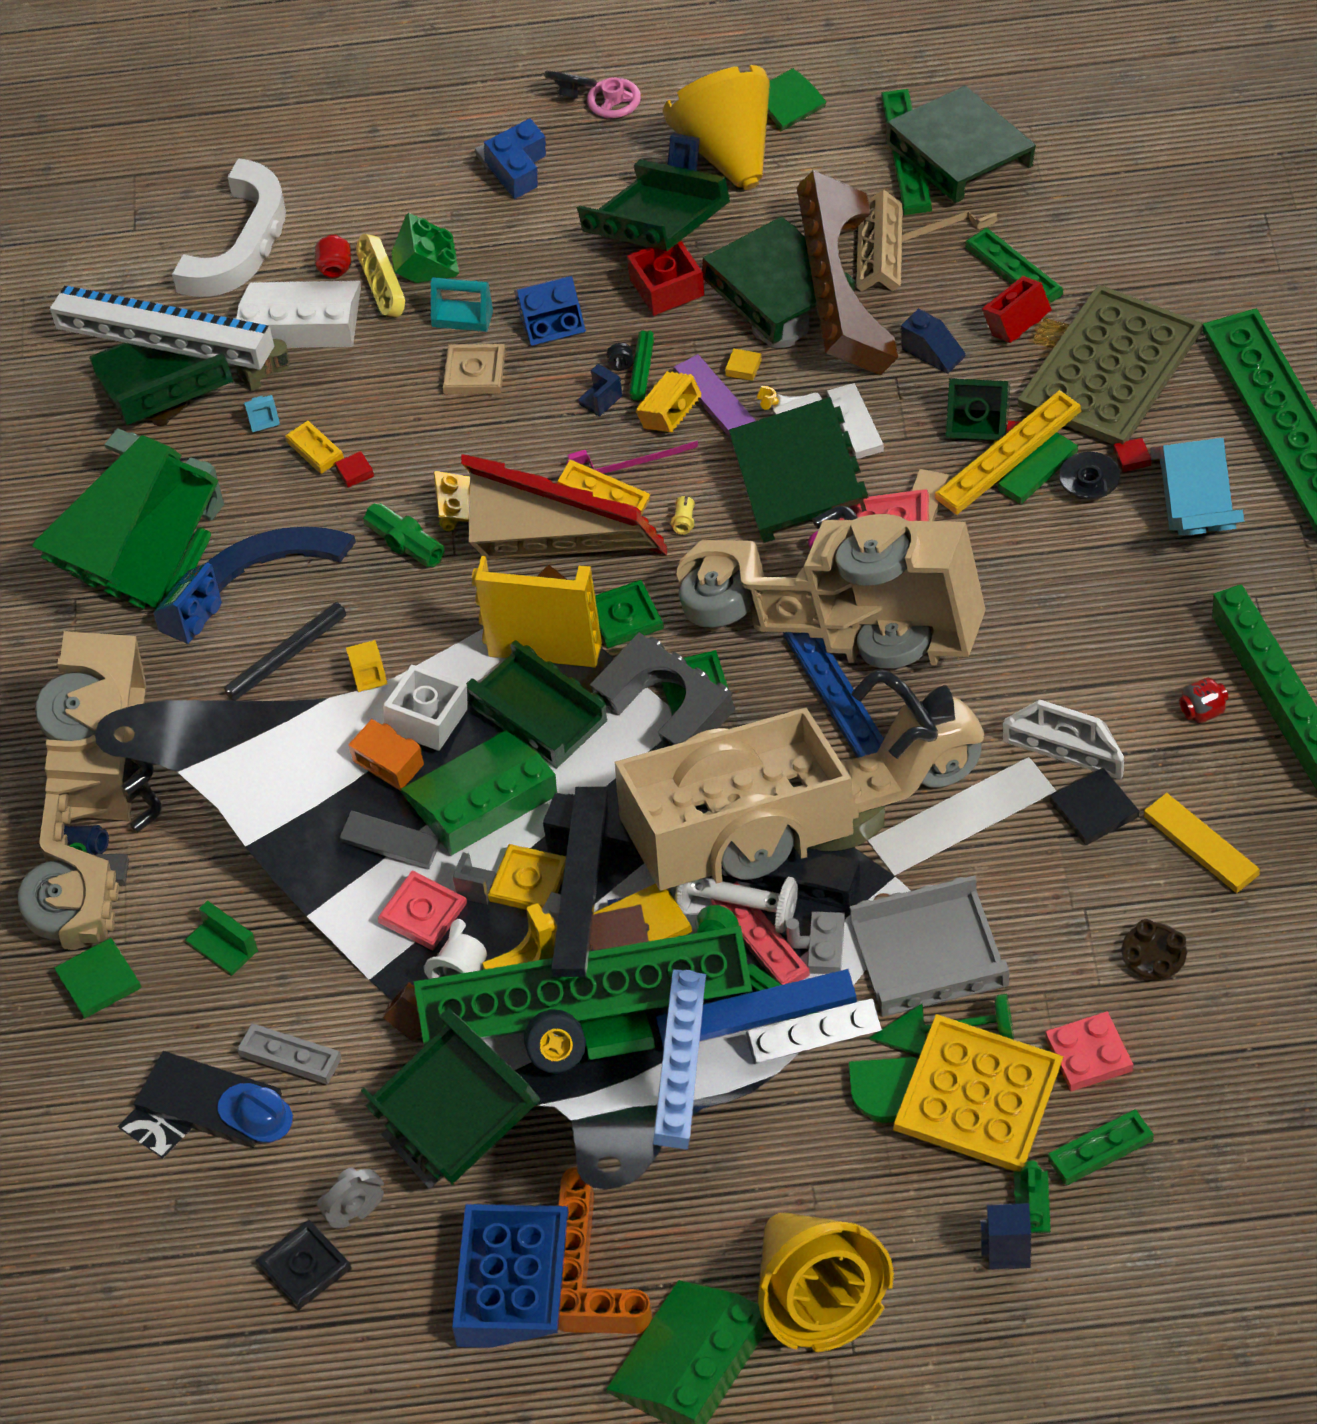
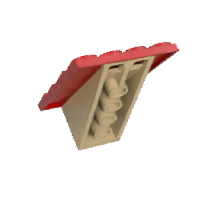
M461 454V464L470 473L469 543L482 556H486V559L647 549L667 556V545L664 543V538L657 534L656 528L649 525V520L642 516L641 510L635 506L594 497L591 491L556 484L543 476L508 469L505 463Z

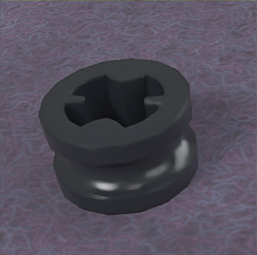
M625 343L611 345L607 350L608 366L615 371L629 369L634 363L632 348Z

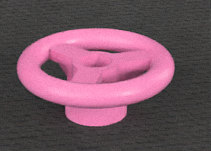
M622 78L602 80L595 87H592L587 95V104L590 110L604 118L624 117L632 113L638 107L641 100L638 87L631 81ZM624 88H627L628 90H630L631 93L625 91ZM599 91H602L605 97V102L601 107L595 102V97ZM631 101L629 105L622 109L611 110L614 105Z

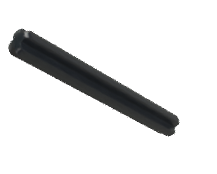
M338 602L333 603L224 687L226 695L231 700L236 701L345 618L347 615L345 608Z

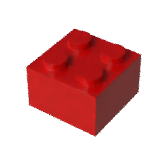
M682 240L668 251L648 247L627 256L630 281L653 316L705 296L703 272Z

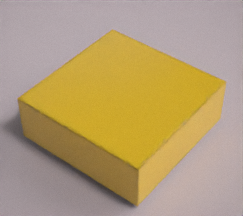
M733 348L725 368L726 376L754 381L762 361L761 353Z

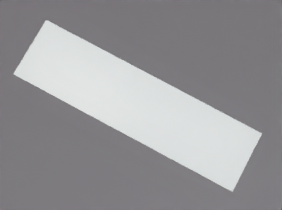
M1027 757L868 839V842L895 876L1055 793L1056 790L1030 757Z

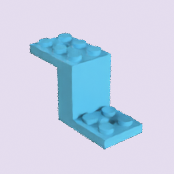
M1224 438L1150 448L1151 459H1160L1169 530H1178V535H1194L1206 533L1205 527H1208V531L1237 529L1236 523L1244 522L1243 509H1232Z

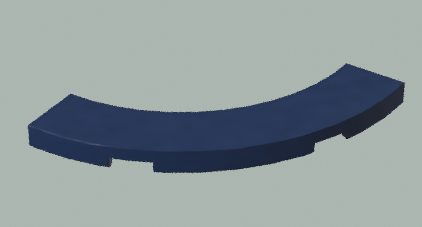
M281 528L241 540L215 555L207 563L212 564L220 593L232 580L244 573L245 568L260 561L262 564L275 559L285 558L286 554L304 553V556L320 557L341 563L356 543L354 535L328 528Z

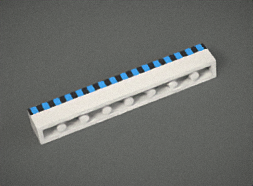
M65 285L50 307L55 327L59 330L204 359L223 353L229 364L261 370L274 348L269 325Z

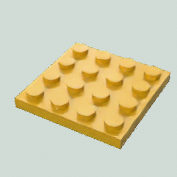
M936 1014L894 1122L893 1130L1012 1171L1021 1172V1168L1024 1167V1163L1028 1160L1064 1056Z

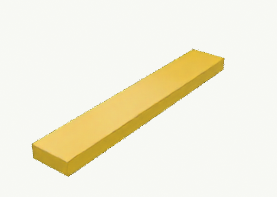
M1057 391L935 492V499L958 515L1081 412V405L1062 391Z

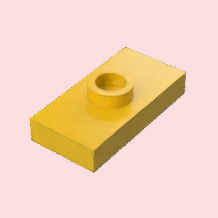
M306 421L285 435L286 442L320 474L333 467L336 461L344 458L343 452L309 421Z

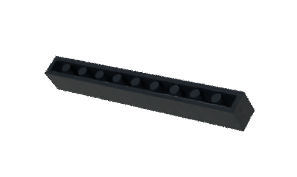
M555 792L543 820L546 841L568 846L574 801L573 794L565 795ZM607 803L601 853L644 863L619 818L618 806ZM793 846L787 859L777 869L755 879L735 878L729 875L721 865L722 881L738 882L743 886L780 894L786 879L793 877L798 886L797 898L850 910L860 882L859 860H854L845 855L837 856L823 853L813 848L807 849V857L801 859Z

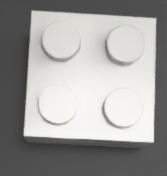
M411 665L383 705L384 723L390 725L401 737L411 738L419 744L440 751L467 711V684Z

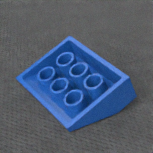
M465 1204L452 1326L457 1347L493 1348L558 1333L568 1206Z

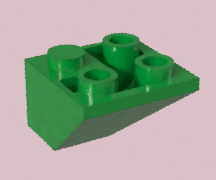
M408 213L403 220L391 252L394 273L415 283L431 281L433 277H456L459 274L453 234L447 229L429 223L424 218Z

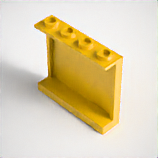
M481 556L479 567L473 569L472 586L477 589L475 604L480 606L479 625H483L482 642L487 644L489 657L508 658L511 655L510 644L516 640L523 646H530L537 656L546 662L596 668L602 641L590 566L579 565L575 580L489 572L486 556Z

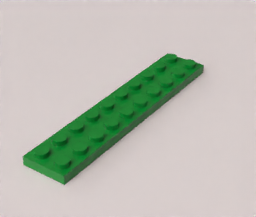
M1257 308L1203 323V334L1317 535V411Z

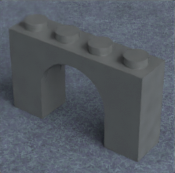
M640 632L590 684L593 692L604 700L606 707L618 715L645 688L653 684L671 682L683 687L686 690V695L682 705L658 731L664 747L685 742L703 731L719 728L735 711V706L731 699L732 693L725 685L721 683L714 684L700 668L692 669L678 653L673 652L670 654L656 638L650 637L648 639Z

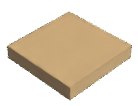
M505 344L448 345L443 381L444 394H500L506 352Z

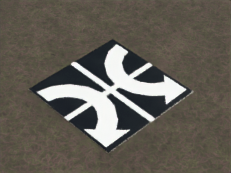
M136 1109L118 1126L120 1130L162 1159L192 1129Z

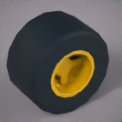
M549 1009L540 1012L530 1020L525 1029L524 1045L528 1057L537 1068L547 1073L559 1074L571 1070L580 1062L585 1052L586 1040L579 1022L573 1015L563 1010Z

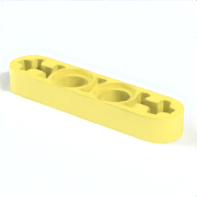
M362 234L357 241L356 253L382 315L395 318L400 317L405 307V298L383 244L377 236Z

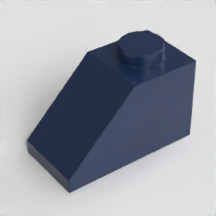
M918 308L901 325L902 350L949 374L965 358L964 350L944 323Z

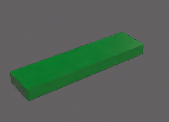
M987 227L965 241V248L1011 285L1022 276L1042 283L1049 304L1063 295V287Z

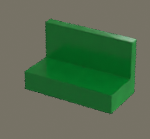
M207 900L199 908L203 923L185 941L194 950L232 976L258 952L255 938L251 931Z

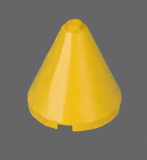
M756 65L749 66L751 72L740 73L738 66L699 78L677 91L679 100L673 105L670 100H667L662 109L669 127L677 134L699 138L698 152L735 186L744 190L758 186L759 180L763 177L770 82L764 68Z
M778 1213L772 1216L764 1228L758 1292L759 1310L763 1321L772 1334L781 1343L792 1349L797 1350L798 1346L812 1347L815 1352H823L848 1344L872 1326L885 1308L881 1302L887 1288L892 1289L894 1278L891 1258L878 1238L869 1230L853 1223L791 1213Z

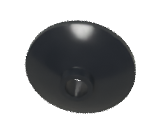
M1098 452L1075 454L1069 457L1060 469V482L1063 488L1071 495L1081 499L1105 497L1116 489L1120 480V471L1115 461L1107 455Z

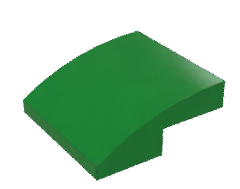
M794 68L769 81L767 114L780 131L821 110L827 103L810 81Z

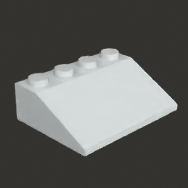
M361 281L249 283L239 303L236 319L269 325L272 338L283 340L287 348L353 347Z

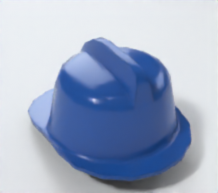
M240 1083L227 1089L218 1101V1113L221 1119L230 1127L258 1142L271 1143L280 1140L289 1132L292 1126L293 1114L289 1105L270 1088L252 1083Z

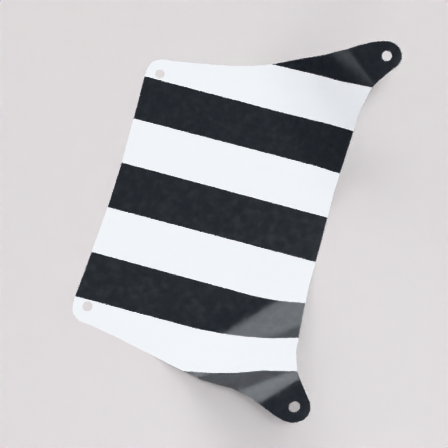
M483 629L416 666L464 684L471 678L480 683L507 658L489 657L487 644L482 642ZM601 647L596 668L554 664L561 673L569 678H575L584 689L593 694L594 692L590 684L614 658ZM407 671L387 680V685L330 698L295 701L162 700L119 709L101 719L95 731L96 744L103 752L115 757L157 764L178 772L218 808L245 847L296 906L391 1000L408 982L414 986V981L429 979L425 974L424 966L429 958L437 957L449 939L450 928L432 951L378 923V916L412 870L456 892L453 875L463 852L470 854L472 867L495 871L496 874L509 844L565 857L567 855V845L546 841L543 820L552 799L452 856L440 842L430 869L341 842L340 836L351 810L435 836L399 789L353 762L348 746L371 719L380 724L384 723L383 705ZM645 688L620 715L606 707L607 722L558 768L544 760L556 774L557 793L574 795L575 787L607 786V803L618 806L614 762L665 748L658 731L672 717L669 706L649 688ZM467 704V711L440 751L419 744L424 765L407 785L504 732V730ZM122 726L129 727L134 732V738L128 742H120L114 736L115 730ZM699 810L703 814L710 812L709 810ZM855 847L838 851H821L837 856H849L854 860L860 861V882L851 906L865 900L873 901L879 894L887 893L891 895L893 893L910 891L898 878ZM601 853L594 912L607 907V900L625 898L655 884L645 863ZM563 882L558 892V894L560 895L562 893ZM702 883L697 886V889L701 890L703 888ZM676 886L668 888L669 892L671 891L674 900ZM693 895L688 910L683 912L692 927V932L689 934L697 933L696 917L701 909L712 905L711 899ZM797 898L793 918L799 922L800 936H810L812 912L845 914L841 970L849 969L854 986L865 972L866 966L851 924L850 910ZM772 899L770 905H775L776 899ZM467 900L466 906L456 918L463 920L466 924L461 934L469 935L483 944L487 951L485 961L513 950L524 940L528 933L527 910L490 901L486 905ZM761 910L775 927L776 913ZM787 931L780 933L787 941ZM744 944L747 964H753L769 975ZM792 948L808 967L809 949ZM810 973V976H808V977L805 978V979H809V978H813V977H817V976H821V975H825V974H812V973ZM732 997L703 1001V1005ZM668 1008L645 1011L654 1039L655 1047L653 1049L591 1060L588 1057L585 1046V1052L580 1062L571 1070L559 1074L547 1073L533 1064L528 1057L524 1045L525 1032L483 1039L531 1086L541 1099L536 1104L537 1106L556 1107L571 1120L576 1149L577 1171L581 1179L592 1188L607 1190L631 1184L647 1170L663 1147L653 1145L664 1049L656 1016L667 1014ZM783 1021L699 1041L692 1116L703 1108L730 1102L753 1093L777 1075L798 1055L796 1053L758 1064L753 1063L745 1032ZM604 1157H614L621 1162V1167L615 1172H604L598 1167V1162Z

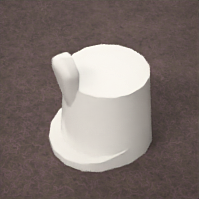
M456 919L452 922L449 939L437 957L427 960L424 971L429 979L482 970V962H485L487 951L477 939L461 934L466 926L463 920Z

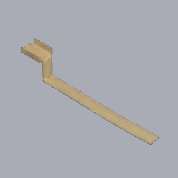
M969 211L903 234L902 242L967 218L971 220L977 229H981L997 222V213L979 218L977 221Z

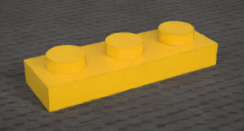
M571 459L557 481V484L591 491L594 497L635 506L641 510V515L650 501L651 494Z

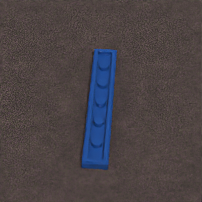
M783 632L785 640L855 756L859 758L877 753L884 738L862 702L852 696L851 693L854 689L833 654L827 653L823 638H810L809 633Z
M849 969L704 1004L699 1041L857 1002V996ZM667 1014L656 1016L663 1047Z

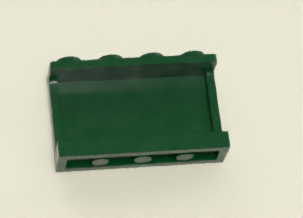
M514 640L510 644L511 655L482 682L479 683L471 678L466 683L467 704L504 731L507 730L538 752L544 760L558 768L607 722L606 704L598 694H591L584 689L575 678H569L561 673L554 663L546 662L537 656L530 646H523Z

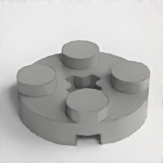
M353 1167L348 1168L340 1173L337 1179L338 1182L328 1193L319 1198L317 1207L333 1228L348 1227L351 1225L348 1220L356 1216L362 1220L377 1207L384 1195V1191L381 1189V1185H384V1182L374 1170L361 1169L356 1171Z

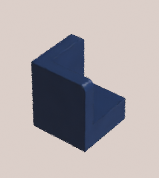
M597 364L591 370L593 386L579 398V404L600 417L622 397L620 376Z

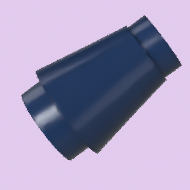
M100 825L64 827V835H67L68 838L67 846L73 843H81L86 847L87 853L92 855L103 854L106 851L109 843V834Z

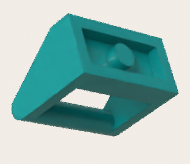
M434 277L431 279L432 327L488 331L493 314L488 282ZM441 290L481 293V302L442 299Z

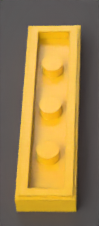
M1168 793L1144 810V818L1236 894L1259 876V867Z

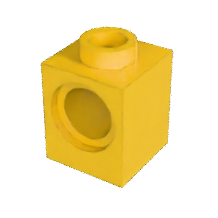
M375 640L346 647L358 692L387 685L382 659Z

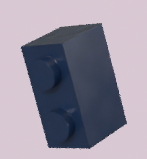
M1029 1203L987 1205V1218L980 1219L982 1257H989V1270L1031 1268Z

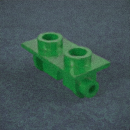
M1026 1161L1024 1167L1021 1168V1172L1014 1171L1015 1204L1029 1203L1031 1233H1051L1048 1171H1042L1036 1161Z

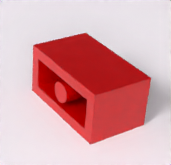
M1022 276L985 305L982 311L992 336L1012 343L1019 339L1030 327L1040 322L1052 309L1042 283Z

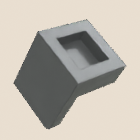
M463 852L453 875L456 893L466 897L468 901L487 905L489 902L488 893L496 872L472 867L470 854Z

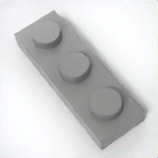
M251 1023L237 1049L240 1057L327 1085L342 1059L341 1053L338 1050Z

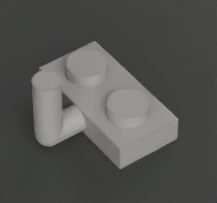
M812 912L810 936H800L797 919L791 918L787 920V943L795 949H809L808 968L810 973L829 974L841 971L845 914Z

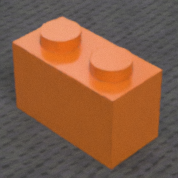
M373 719L348 744L353 762L400 791L424 765L421 747L411 738L405 739L401 737L390 725L386 723L380 724Z

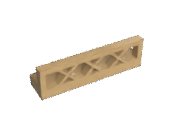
M882 190L868 199L870 210L873 208L874 210L858 226L856 288L862 292L878 281L891 291L901 286L903 204L888 192ZM875 225L873 231L871 232L870 236L868 237V234L870 233V231L872 230L873 226ZM874 246V249L872 250L871 254H870L869 257L867 258V255L869 254V252L871 251L872 247ZM873 267V273L867 276Z

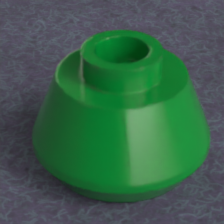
M720 905L704 907L698 913L695 921L697 933L739 926L734 913Z

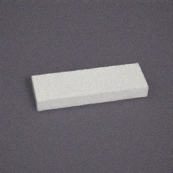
M855 383L828 390L827 398L831 397L832 401L840 397L847 405L848 413L843 415L845 423L840 424L843 432L848 431L853 445L851 450L854 456L856 455V458L859 459L883 452L884 444Z

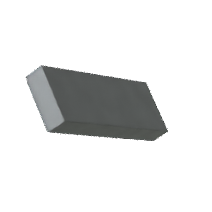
M352 810L340 836L342 843L426 869H430L441 842L440 837Z

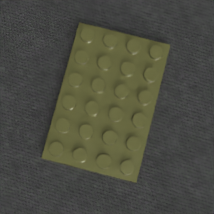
M1098 284L1018 398V407L1032 413L1060 390L1081 405V412L1065 426L1113 445L1116 443L1124 444L1125 441H1129L1201 334L1203 323Z

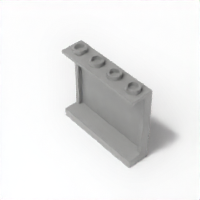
M975 875L966 878L958 877L950 882L938 885H926L918 890L905 893H893L885 898L873 901L865 900L857 905L850 906L851 924L882 1017L913 1010L920 1004L926 1007L1009 986V968L1006 960H1001L977 893Z

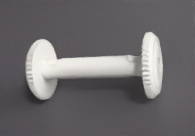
M788 877L782 886L780 894L727 882L716 884L713 879L702 878L676 886L675 901L682 912L688 910L693 895L775 912L776 931L783 933L786 931L787 920L793 918L798 886L793 877ZM702 883L703 888L701 890H698V884ZM772 899H776L775 905H770Z

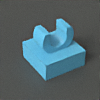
M272 395L251 398V401L244 402L252 432L280 425Z

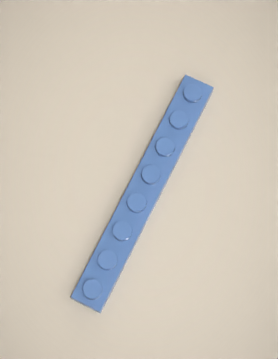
M673 969L653 1138V1145L688 1150L706 979V974L696 973L692 970Z

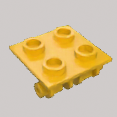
M434 471L438 516L440 517L439 524L445 531H451L455 528L458 520L469 522L470 477Z

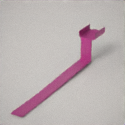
M698 440L599 469H594L586 449L568 454V458L580 464L589 461L592 469L604 474L698 447Z

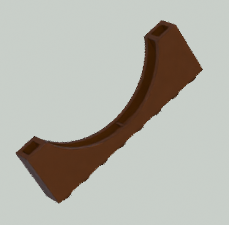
M812 170L798 184L797 194L825 353L882 375L898 359L895 338L872 317L855 295L844 274L838 252L839 233L854 231L871 214L867 193Z

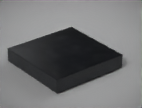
M1104 768L1050 795V803L1085 845L1096 841L1139 817V809Z
M307 1220L255 1260L257 1267L298 1311L352 1269L351 1263L310 1220Z

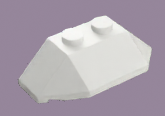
M1038 700L1005 718L1003 722V742L1094 772L1104 768L1111 777L1119 780L1123 777L1124 756L1106 723L1099 718Z

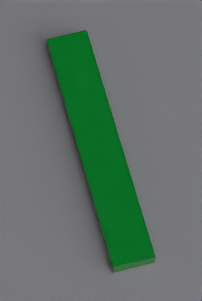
M909 89L881 92L886 125L888 121L913 110ZM891 148L904 215L932 212L927 179Z

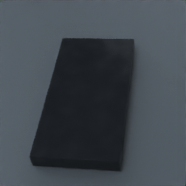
M163 1050L137 1096L134 1106L136 1110L254 1148L257 1143L256 1140L230 1127L221 1119L218 1113V1101L227 1089L240 1083H252L270 1088L280 1097L282 1092L278 1087Z

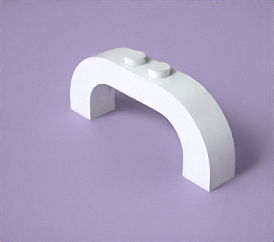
M238 158L228 175L232 197L250 200L257 205L234 246L226 253L213 258H199L183 254L172 273L178 294L209 297L230 292L250 280L260 268L265 257L270 255L272 244L276 237L281 235L286 208L280 182L267 167L250 160Z

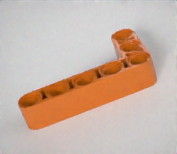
M571 1167L562 1174L558 1206H568L560 1311L567 1307L573 1308V1310L566 1313L559 1311L558 1329L564 1332L643 1333L652 1321L650 1301L646 1293L636 1289L586 1288L594 1191L590 1185L581 1179L577 1167ZM578 1186L584 1187L580 1190H572L573 1188ZM574 1216L581 1217L578 1220H569L571 1217ZM572 1246L578 1247L576 1250L573 1251L566 1250L567 1248ZM567 1277H576L569 1282L563 1281ZM601 1308L608 1309L604 1313H595L596 1310ZM634 1309L643 1310L642 1312H640V1313H638V1314H630V1313H629L630 1311H632V1310H634Z

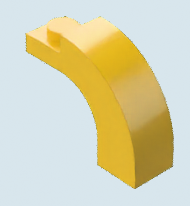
M539 903L526 907L528 933L524 940L513 950L482 962L483 970L553 958L557 924L554 918L549 913L544 914Z

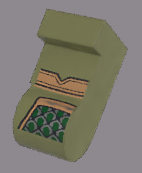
M273 339L274 348L261 370L235 365L237 375L251 391L261 387V379L272 373L282 372L290 365L287 345L283 340Z

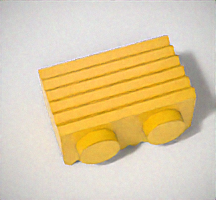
M667 371L660 381L655 383L647 397L639 403L636 413L644 429L673 432L674 428H677V424L680 425V421H683V417H686V413H689V409H692V405H695V401H698V397L701 398L702 393L693 375L679 374L677 372L670 373Z

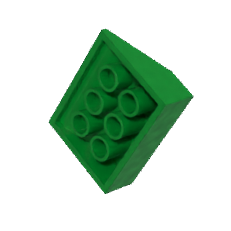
M507 730L401 788V793L435 836L440 837L442 845L451 856L553 799L555 792L557 793L556 774L538 752Z
M678 1280L607 1387V1393L666 1424H707L768 1330L761 1316L759 1305L737 1293Z

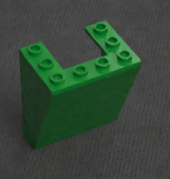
M141 435L34 541L32 547L42 552L41 559L54 564L55 567L66 571L67 574L80 579L81 582L96 588L99 584L106 587L104 592L120 599L122 594L130 597L128 602L141 609H145L146 605L157 609L219 480L201 469L180 461L182 455L170 446Z

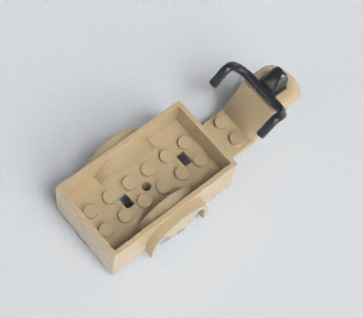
M884 669L875 670L861 681L851 693L856 700L862 701L877 683L883 682L891 687L906 703L899 710L877 753L841 763L807 707L732 729L717 728L706 730L692 736L685 742L614 762L619 818L660 891L709 876L713 877L716 884L721 883V865L729 875L735 878H759L773 872L787 859L792 850L793 843L800 858H806L808 847L852 835L853 819L859 818L860 812L905 800L919 788L920 784L928 787H945L962 780L974 769L981 755V742L984 740V731L979 719L963 701L952 696L950 689L946 685L936 688L925 698L918 700L913 691L896 675ZM799 777L803 785L793 787L788 779ZM699 810H709L710 812L703 814Z

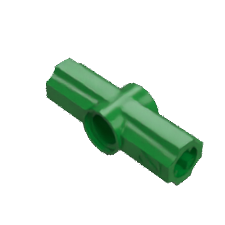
M373 503L367 508V512L363 517L364 525L382 536L395 553L401 555L405 552L426 567L432 566L434 568L441 562V558L445 553L444 545L424 533L422 527L411 516L402 518L381 503Z

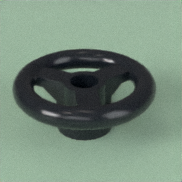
M555 71L544 72L545 78L554 80L558 85L557 95L578 98V88L581 85L589 87L597 85V81L592 78Z

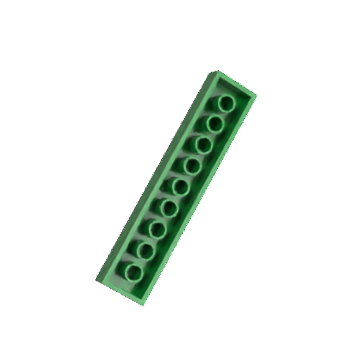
M741 926L590 951L586 977H553V958L414 981L424 1047L446 1027L439 1016L448 1007L482 1040L523 1033L532 1018L538 1013L549 1009L563 1010L573 1015L581 1023L668 1008L673 969L692 970L696 973L706 974L703 1001L744 995L752 992Z

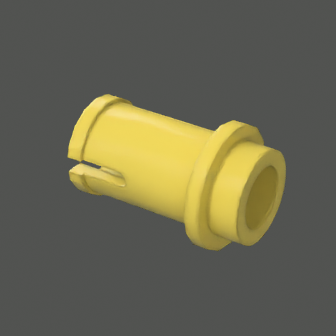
M685 496L677 498L675 502V516L671 519L673 530L681 535L688 534L695 524L692 518L695 502L692 498L688 497L687 506H684Z

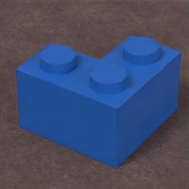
M529 118L485 141L484 160L513 199L537 188V167L534 162L546 156L545 135L533 120Z

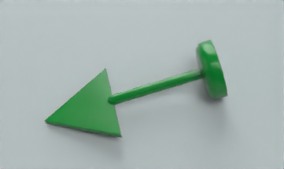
M1007 993L995 997V1015L956 1020L971 1026L997 1023L999 1035L1014 1039ZM920 1004L869 1039L870 1041L920 1056L926 1041V1033H929L932 1024L925 1025L923 1004Z

